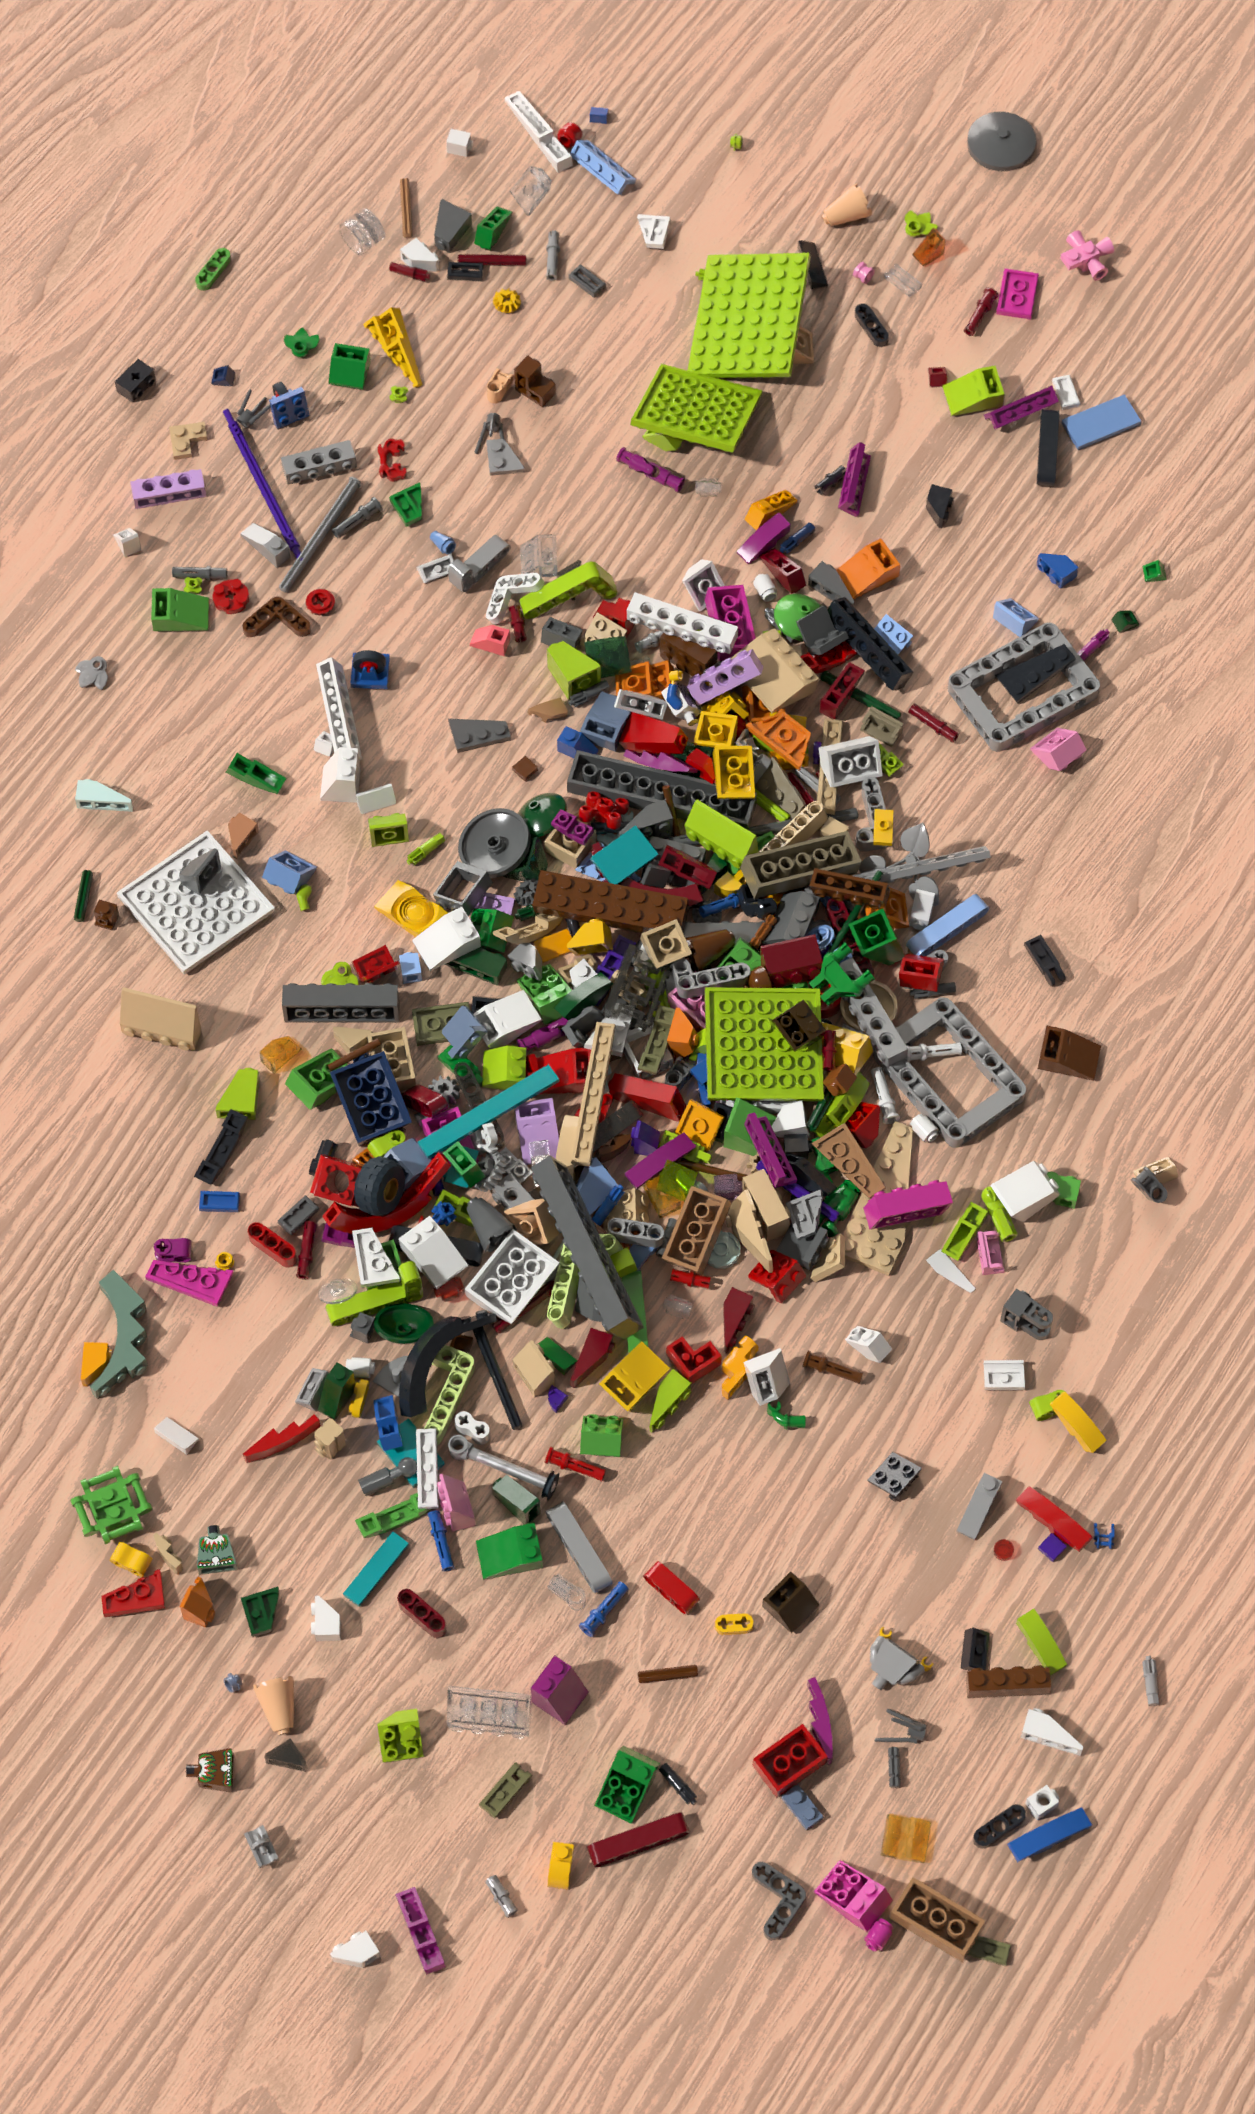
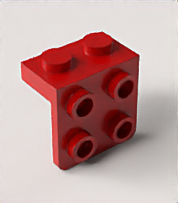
M386 945L351 961L360 981H367V983L381 978L380 973L386 975L397 970V965L400 964L399 960L394 962Z
M770 1250L773 1272L769 1273L759 1262L748 1274V1278L755 1283L769 1288L775 1300L782 1304L802 1282L806 1274L797 1260L775 1250Z

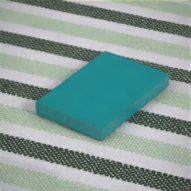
M635 825L590 859L609 883L619 885L658 857L659 854Z
M408 1418L399 1424L403 1446L383 1451L396 1467L400 1460L406 1457L413 1458L417 1463V1428ZM379 1439V1440H377V1444H378L379 1447L383 1450L382 1445H381V1442H380V1439ZM437 1453L438 1470L445 1465V1462ZM417 1471L411 1477L404 1476L413 1488L418 1485Z

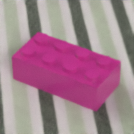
M744 585L708 587L705 596L708 617L738 627V637L731 653L718 652V661H724L732 658L756 639Z
M934 1180L924 1186L915 1184L909 1189L900 1187L889 1193H885V1191L877 1192L872 1199L868 1200L863 1209L869 1229L871 1230L942 1215L952 1205L953 1201L947 1181L939 1182V1180Z

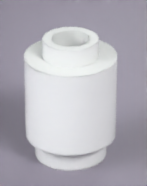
M760 574L755 577L753 585L760 598L765 602L773 600L777 596V589L768 574Z
M919 1114L911 1121L910 1125L913 1131L924 1142H932L937 1138L939 1129L927 1116Z
M352 1357V1359L346 1360V1368L354 1372V1377L370 1378L371 1374L374 1375L375 1363L371 1362V1358Z

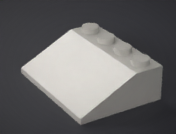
M512 1229L465 1288L466 1297L490 1313H495L499 1318L512 1324L555 1271L560 1262Z

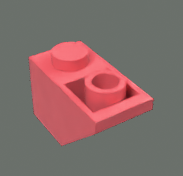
M495 625L476 629L470 646L504 656L510 643V630Z

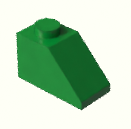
M456 1142L443 1152L444 1156L469 1188L486 1177L476 1161L459 1142Z

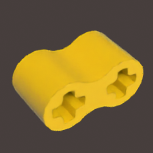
M123 1542L118 1543L109 1559L115 1566L125 1569L138 1577L144 1576L153 1560L148 1554L136 1550Z

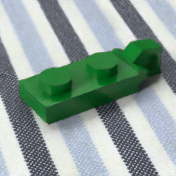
M452 1045L448 1046L438 1055V1060L461 1081L468 1084L472 1082L479 1089L482 1087L483 1078L480 1076L481 1071L467 1057L465 1059H452L448 1052L453 1047Z

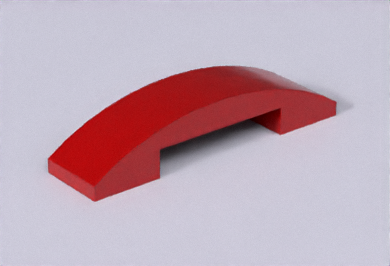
M845 640L822 655L811 656L810 653H807L800 657L817 674L845 663L858 653Z

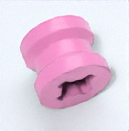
M861 262L856 266L853 276L860 278L862 283L867 284L872 279L875 270L867 267L865 262Z

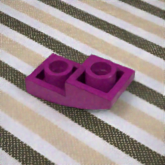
M561 809L551 822V826L585 846L594 833L593 827L577 821L576 816Z

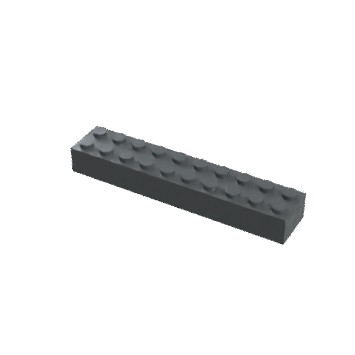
M579 750L576 751L567 780L568 793L587 797L589 792L596 791L600 793L601 798H608L613 803L618 798H625L629 802V807L643 810L649 804L665 800L662 787L669 785L677 819L687 821L694 802L698 799L749 830L757 803V792H755V799H718L715 783L711 784L706 780Z
M551 1155L531 1167L534 1173L532 1175L533 1180L541 1188L540 1194L549 1205L547 1207L552 1217H555L557 1222L555 1226L565 1238L563 1243L567 1249H570L572 1253L570 1256L571 1260L580 1270L578 1272L579 1277L586 1283L588 1287L586 1291L595 1302L594 1308L603 1318V1327L607 1332L610 1331L615 1336L625 1340L643 1329L644 1326L567 1166Z

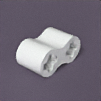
M466 1411L459 1412L456 1415L455 1427L459 1434L470 1436L478 1445H484L489 1441L490 1430L488 1424L483 1421L474 1420L471 1414Z

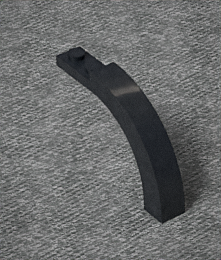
M481 1310L477 1311L476 1315L472 1317L464 1316L460 1318L449 1316L434 1324L418 1339L407 1357L401 1374L399 1385L401 1416L411 1418L428 1412L425 1395L426 1381L429 1369L436 1355L446 1343L456 1336L497 1321L495 1313Z

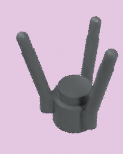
M251 389L248 390L242 406L237 412L239 416L236 419L246 428L250 424L253 425L260 416L271 408L269 404L258 414L254 415L267 398L264 397L252 411L248 409L244 411L252 392Z
M489 413L487 415L474 451L475 454L479 451L487 429L489 430L490 437L493 435V432L499 430L500 439H504L503 423L500 422L501 417L499 414Z
M887 1709V1713L897 1717H892L891 1721L908 1727L907 1735L911 1737L874 1739L875 1742H911L916 1744L917 1740L923 1741L927 1725Z

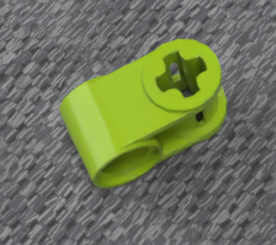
M393 1130L371 1141L367 1149L373 1157H383L391 1148L405 1142V1134L400 1130Z
M1056 1390L1046 1395L1035 1397L1029 1402L1037 1421H1044L1057 1415L1050 1406V1403L1061 1393L1065 1392L1064 1390Z

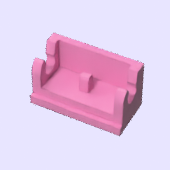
M997 1231L978 1232L977 1245L982 1274L1004 1273Z

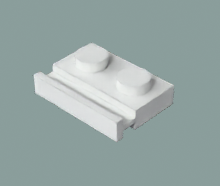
M984 1360L985 1390L1025 1389L1024 1360Z

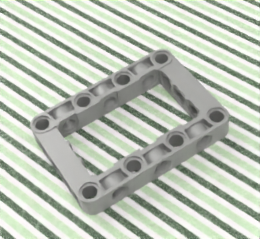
M1045 623L950 675L948 681V693L990 749L995 752L1007 749L1094 701L1098 697L1100 688L1099 680L1054 623ZM1065 644L1076 657L1074 662L1062 670L1073 687L1054 694L1042 704L1023 711L1005 724L998 723L992 715V711L988 710L982 702L981 696H978L974 689L996 678V674L1021 664L1044 651H1049Z
M941 997L897 1027V1032L905 1045L911 1047L915 1041L922 1036L926 1037L928 1032L935 1027H944L952 1035L955 1043H961L962 1051L974 1060L976 1067L990 1083L993 1082L999 1089L996 1093L958 1119L906 1058L887 1067L884 1061L881 1062L879 1060L875 1046L873 1057L923 1116H927L939 1129L937 1133L950 1147L958 1148L1021 1104L1025 1098L1026 1086L954 1003L948 998ZM944 1008L947 1011L942 1012L939 1009ZM963 1036H970L971 1038L965 1039ZM883 1042L884 1045H890L889 1042ZM988 1063H993V1064H995L996 1066L991 1067V1066H988L987 1064H988ZM908 1077L911 1081H905L903 1078ZM1012 1091H1018L1020 1094H1013ZM933 1105V1106H935L936 1108H935V1109H930V1108H928L927 1106ZM958 1133L960 1136L954 1137L952 1134Z

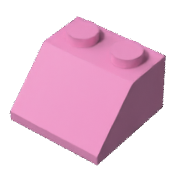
M1056 728L1030 748L1049 769L1057 771L1066 769L1069 763L1079 759L1082 756L1081 754L1087 750L1078 732L1062 728Z

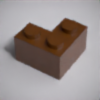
M527 355L514 369L515 390L542 408L556 394V383L551 378H546L542 375L541 363L537 359Z

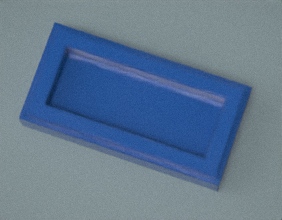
M200 1191L199 1211L239 1213L240 1192Z

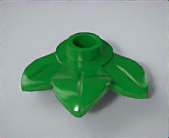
M300 328L294 336L285 335L284 343L286 347L291 349L294 356L304 357L309 353V350L317 347L319 335L309 336L304 328Z

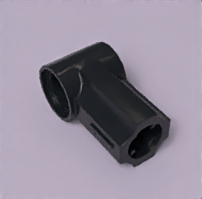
M322 1140L317 1156L311 1162L309 1175L315 1176L320 1155L324 1154L335 1157L338 1144L331 1140Z

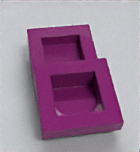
M327 1223L325 1224L321 1242L355 1248L352 1233L338 1231L329 1227Z

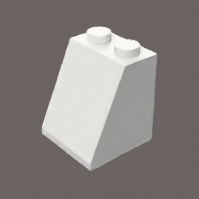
M339 747L324 765L320 801L357 803L356 794L359 791L361 772L358 748Z
M1035 1161L1028 1163L990 1185L1010 1216L1022 1222H1025L1060 1195L1057 1190L1059 1188L1058 1184L1047 1175V1168L1042 1163L1039 1164Z

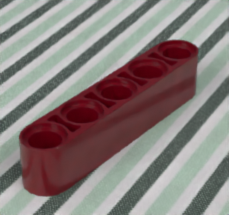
M831 898L827 903L825 912L837 936L841 930L838 923H845L849 913L843 901ZM836 905L839 910L833 911L830 906ZM850 929L840 946L844 944L846 939H852L854 944H847L853 951L851 953L852 957L857 955L862 959L860 962L855 961L862 973L868 969L874 977V969L868 958L862 956Z
M679 1812L594 1842L587 1846V1850L594 1868H598L685 1837L690 1831L683 1813Z

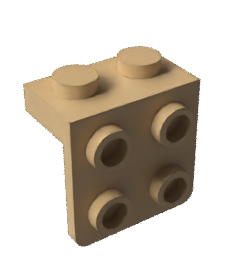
M636 1188L624 1190L625 1193L604 1220L603 1229L607 1232L608 1223L613 1218L649 1223L648 1195ZM615 1227V1228H612L611 1230H612V1231H617V1230H620V1228Z

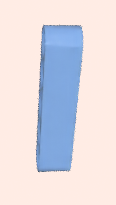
M974 894L913 936L906 943V947L913 955L927 956L982 918L990 908L978 894Z

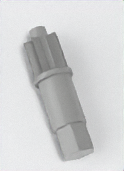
M1146 1656V1660L1142 1661L1148 1706L1159 1705L1156 1660H1153L1151 1656Z

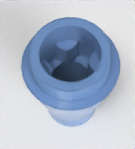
M438 531L431 533L430 540L434 542L443 554H451L455 550L456 543L453 538L443 535Z

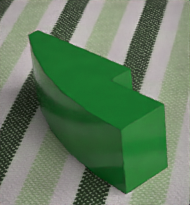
M236 753L226 770L227 774L249 785L275 794L279 793L287 779L255 759L252 762L239 753Z

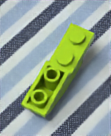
M860 1072L856 1075L857 1079L847 1093L834 1097L817 1130L813 1131L819 1138L845 1123L860 1104L870 1084Z

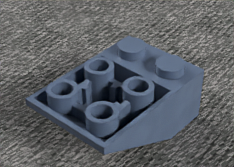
M601 692L588 712L580 732L592 744L616 752L631 711L614 707L617 696Z

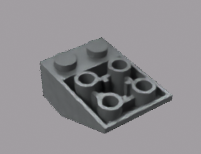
M662 800L647 805L619 832L620 837L636 825L649 842L651 836L663 839L673 836V817L666 801Z

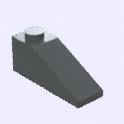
M821 561L809 575L808 585L831 601L845 597L854 606L855 601L838 572L832 565Z

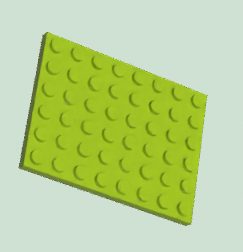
M810 254L708 255L688 371L714 378L791 377L811 258Z

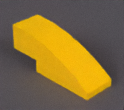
M1066 1392L1061 1393L1050 1403V1406L1070 1435L1076 1437L1084 1451L1093 1453L1107 1441L1089 1416Z

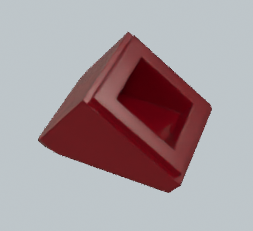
M945 367L928 368L930 387H943V385L947 384V371Z

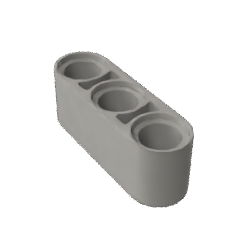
M613 1218L608 1223L607 1234L613 1235L621 1243L652 1248L660 1247L663 1244L664 1229L658 1224L622 1218ZM617 1227L620 1228L621 1231L614 1232L611 1229ZM636 1230L639 1231L640 1234L633 1235L631 1232ZM658 1234L660 1237L652 1238L650 1235Z

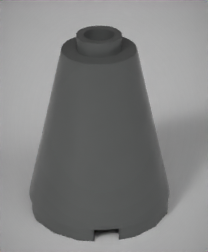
M475 1197L468 1202L467 1212L485 1252L487 1250L489 1252L495 1251L512 1229L517 1231L513 1223L483 1198Z

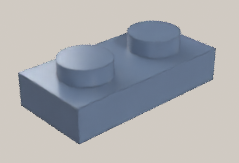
M798 1784L781 1796V1799L806 1831L823 1819L822 1814Z

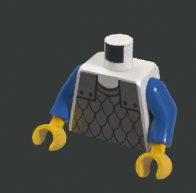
M678 670L671 671L669 673L671 684L661 693L674 716L686 720L689 726H693L698 723L696 716L703 709L701 705H697L687 686L677 683V681L683 679V672Z

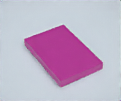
M1004 268L996 314L1031 320L1039 273Z

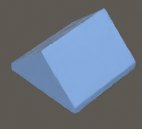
M1011 598L995 603L993 618L1019 637L1026 634L1039 620L1038 617Z

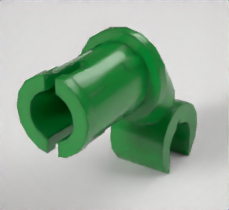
M779 1401L777 1402L776 1409L771 1407L770 1402L768 1403V1415L772 1416L785 1430L787 1428H805V1415H783L780 1412L781 1403Z

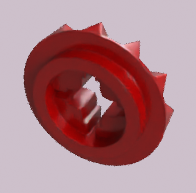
M316 589L307 595V610L309 609L312 614L316 613L320 616L333 610L335 599L328 590ZM317 598L323 602V606L317 604Z

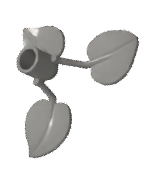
M924 823L910 827L901 834L900 841L902 847L906 851L911 852L905 858L889 867L898 866L904 862L911 863L925 859V855L930 848V841ZM872 855L862 861L859 872L862 874L889 867H886V861L883 857ZM918 874L914 876L915 882L909 886V893L914 900L916 889L935 893L933 906L939 905V889L936 882L927 876H922L918 879Z

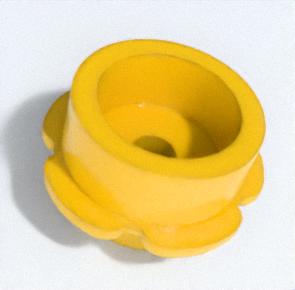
M228 1252L218 1254L215 1261L216 1267L224 1271L226 1269L229 1270L235 1263L233 1256Z

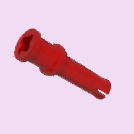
M552 1446L549 1448L545 1459L546 1464L557 1465L562 1470L568 1468L601 1482L606 1473V1469L572 1458L570 1453L554 1450Z

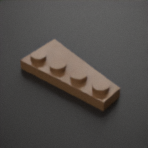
M845 1123L812 1143L818 1151L869 1199L875 1193L886 1189Z

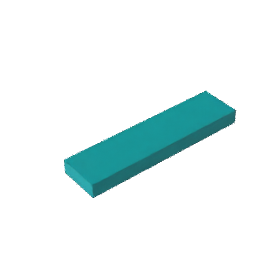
M392 1532L344 1591L343 1596L360 1607L406 1550L409 1542L395 1532Z

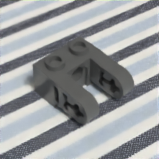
M1016 1288L1003 1306L1000 1321L1016 1332L1020 1328L1037 1340H1045L1050 1333L1053 1315L1049 1310L1032 1299L1027 1292ZM1044 1316H1046V1317H1047V1321H1044V1320L1041 1319V1318H1043ZM1038 1329H1045L1044 1332H1037Z

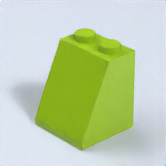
M561 641L547 648V667L568 700H571V696L581 692V690L601 682V666L599 663L574 647Z

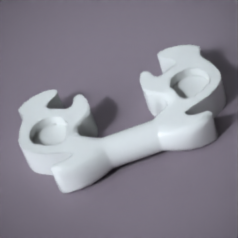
M492 1123L483 1124L484 1130H477L469 1135L474 1148L479 1151L478 1155L485 1152L493 1153L498 1150L495 1147L498 1137ZM482 1139H485L486 1144L482 1143Z

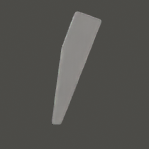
M941 1249L926 1259L938 1274L969 1293L975 1290V1287L948 1256L941 1252Z

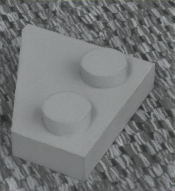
M505 439L486 440L490 475L524 473V466Z
M822 1190L812 1192L786 1203L798 1240L818 1232L823 1199Z

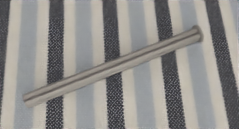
M350 477L348 479V484L280 583L279 589L285 593L289 591L357 488L362 486L357 478Z

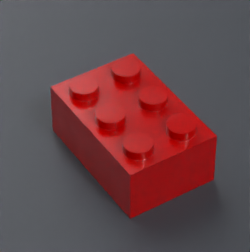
M801 1724L754 1757L752 1766L774 1796L778 1798L825 1765L828 1756L805 1725Z

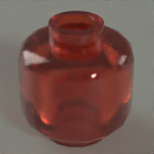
M454 1276L438 1289L434 1286L436 1297H440L444 1302L460 1298L462 1291H464V1285L460 1276Z

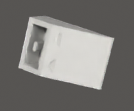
M524 990L485 1005L474 1013V1016L488 1031L483 1036V1039L491 1049L506 1046L542 1021Z

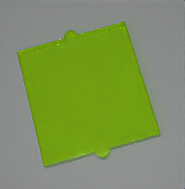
M667 1159L663 1171L659 1174L660 1179L656 1189L685 1202L698 1173Z

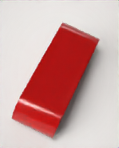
M259 1222L249 1225V1240L255 1247L284 1267L290 1268L296 1264V1250L290 1243ZM255 1232H261V1235L253 1236ZM270 1243L277 1244L275 1247L268 1246ZM287 1253L292 1254L289 1258L283 1257Z
M659 1561L643 1575L648 1584L685 1615L700 1601L699 1596Z

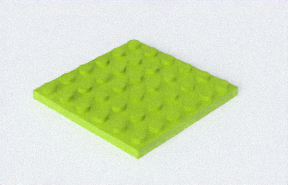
M661 364L631 418L630 425L639 429L669 435L673 438L688 440L692 443L703 444L707 447L722 449L726 452H734L762 396V390Z
M705 987L707 1100L735 1101L736 1098L744 1101L824 1100L822 1038L809 1047L794 1052L772 1021L791 1007L805 1000L821 1023L820 989Z

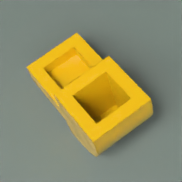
M739 870L734 876L728 872L724 874L714 884V893L721 898H726L732 893L737 894L739 887L747 883L742 871Z
M553 1842L548 1872V1887L568 1890L574 1844Z

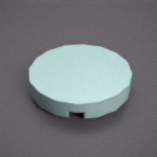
M720 1231L708 1261L710 1266L717 1269H725L733 1266L738 1261L740 1243L732 1233Z

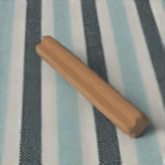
M408 178L400 179L403 236L410 238L412 237L410 185Z

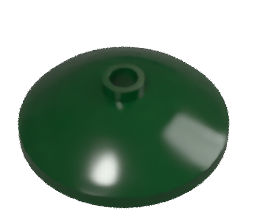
M543 793L528 800L521 807L518 814L528 825L531 838H537L555 829L551 826V822L560 809L567 812V804L559 794Z
M393 1304L381 1309L374 1319L375 1330L382 1338L389 1342L403 1345L416 1343L434 1325L431 1314L422 1307L413 1304Z

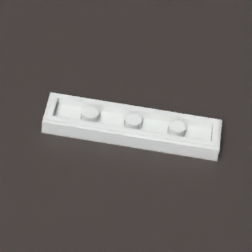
M416 1429L418 1509H438L436 1429Z

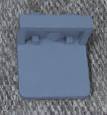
M461 1006L442 1029V1034L453 1046L448 1052L452 1059H465L488 1032L467 1006Z

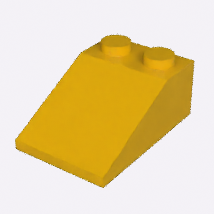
M715 746L713 751V768L717 798L755 799L752 746Z

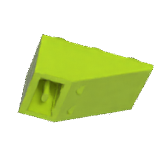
M996 365L976 369L942 387L951 416L1002 407L1005 394Z

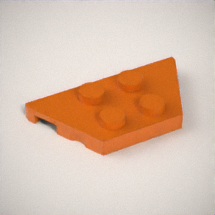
M784 711L776 713L774 716L764 717L762 721L746 724L748 731L796 769H801L811 738V732Z

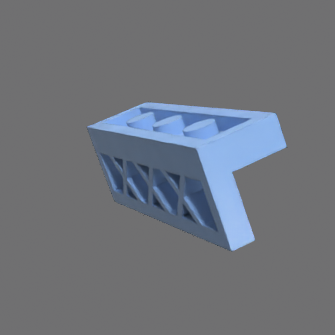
M577 140L570 152L573 159L617 195L622 194L627 184H634L637 180L589 140Z

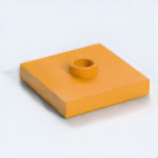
M691 1099L676 1128L675 1134L680 1135L684 1132L690 1140L701 1144L702 1147H705V1151L708 1152L725 1116Z

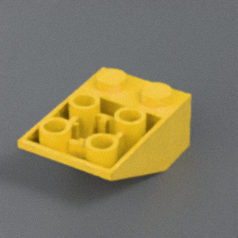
M641 1341L611 1370L599 1385L627 1412H630L671 1368Z

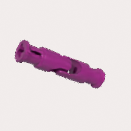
M622 447L617 454V462L629 465V468L636 472H645L644 474L648 478L664 486L668 485L674 488L677 493L680 492L685 484L684 477L679 478L673 475L672 471L654 462H648L643 456L637 453L633 454L627 451L625 447ZM656 467H658L660 473L658 477L654 478L652 476L656 473Z
M563 1017L546 1027L532 1032L530 1036L524 1039H517L518 1047L526 1048L527 1054V1051L535 1047L540 1048L554 1039L566 1035L563 1029L559 1030L557 1026L563 1025L564 1027L568 1020Z

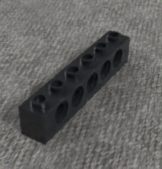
M845 597L833 600L827 610L834 628L839 632H847L849 639L846 641L861 656L863 661L872 668L875 674L882 679L888 688L892 691L904 688L913 674L912 669Z

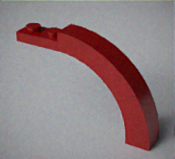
M438 1152L415 1182L403 1193L398 1206L387 1215L378 1217L363 1212L358 1208H349L333 1202L322 1217L329 1227L345 1233L353 1234L352 1231L372 1228L374 1233L390 1229L410 1219L432 1199L429 1192L448 1171L451 1164L443 1154Z

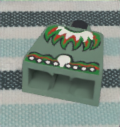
M218 1525L208 1526V1536L199 1538L197 1559L199 1575L237 1570L228 1534H220Z

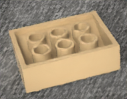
M775 628L761 634L738 652L753 649L764 668L761 674L745 683L771 713L815 693L819 678ZM736 666L738 670H744L742 666Z
M122 988L120 1010L122 1033L130 1037H142L146 1041H158L166 1046H178L182 1050L190 1049L195 1051L202 1031L196 1005Z

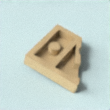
M841 1233L830 1238L827 1246L822 1248L820 1258L811 1274L813 1281L817 1282L845 1267V1237Z

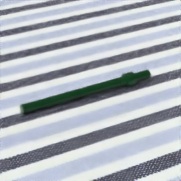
M877 870L872 880L880 881L884 874ZM862 903V905L854 907L826 954L828 952L833 953L840 946L850 930L848 924L856 920L865 904Z

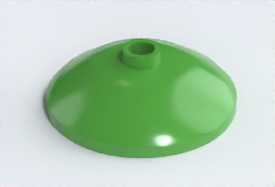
M789 594L781 598L776 604L774 619L778 628L785 635L798 641H804L797 621L818 609L821 605L807 595Z

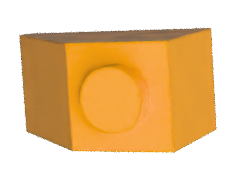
M84 1342L81 1369L83 1387H87L98 1378L109 1364L113 1351L109 1349L108 1343Z

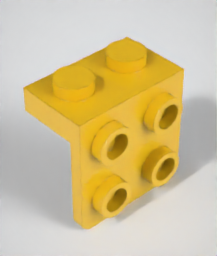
M729 690L713 698L702 707V711L727 714L732 708L743 719L749 714L745 709L747 705L741 700L742 698L735 691L731 693Z

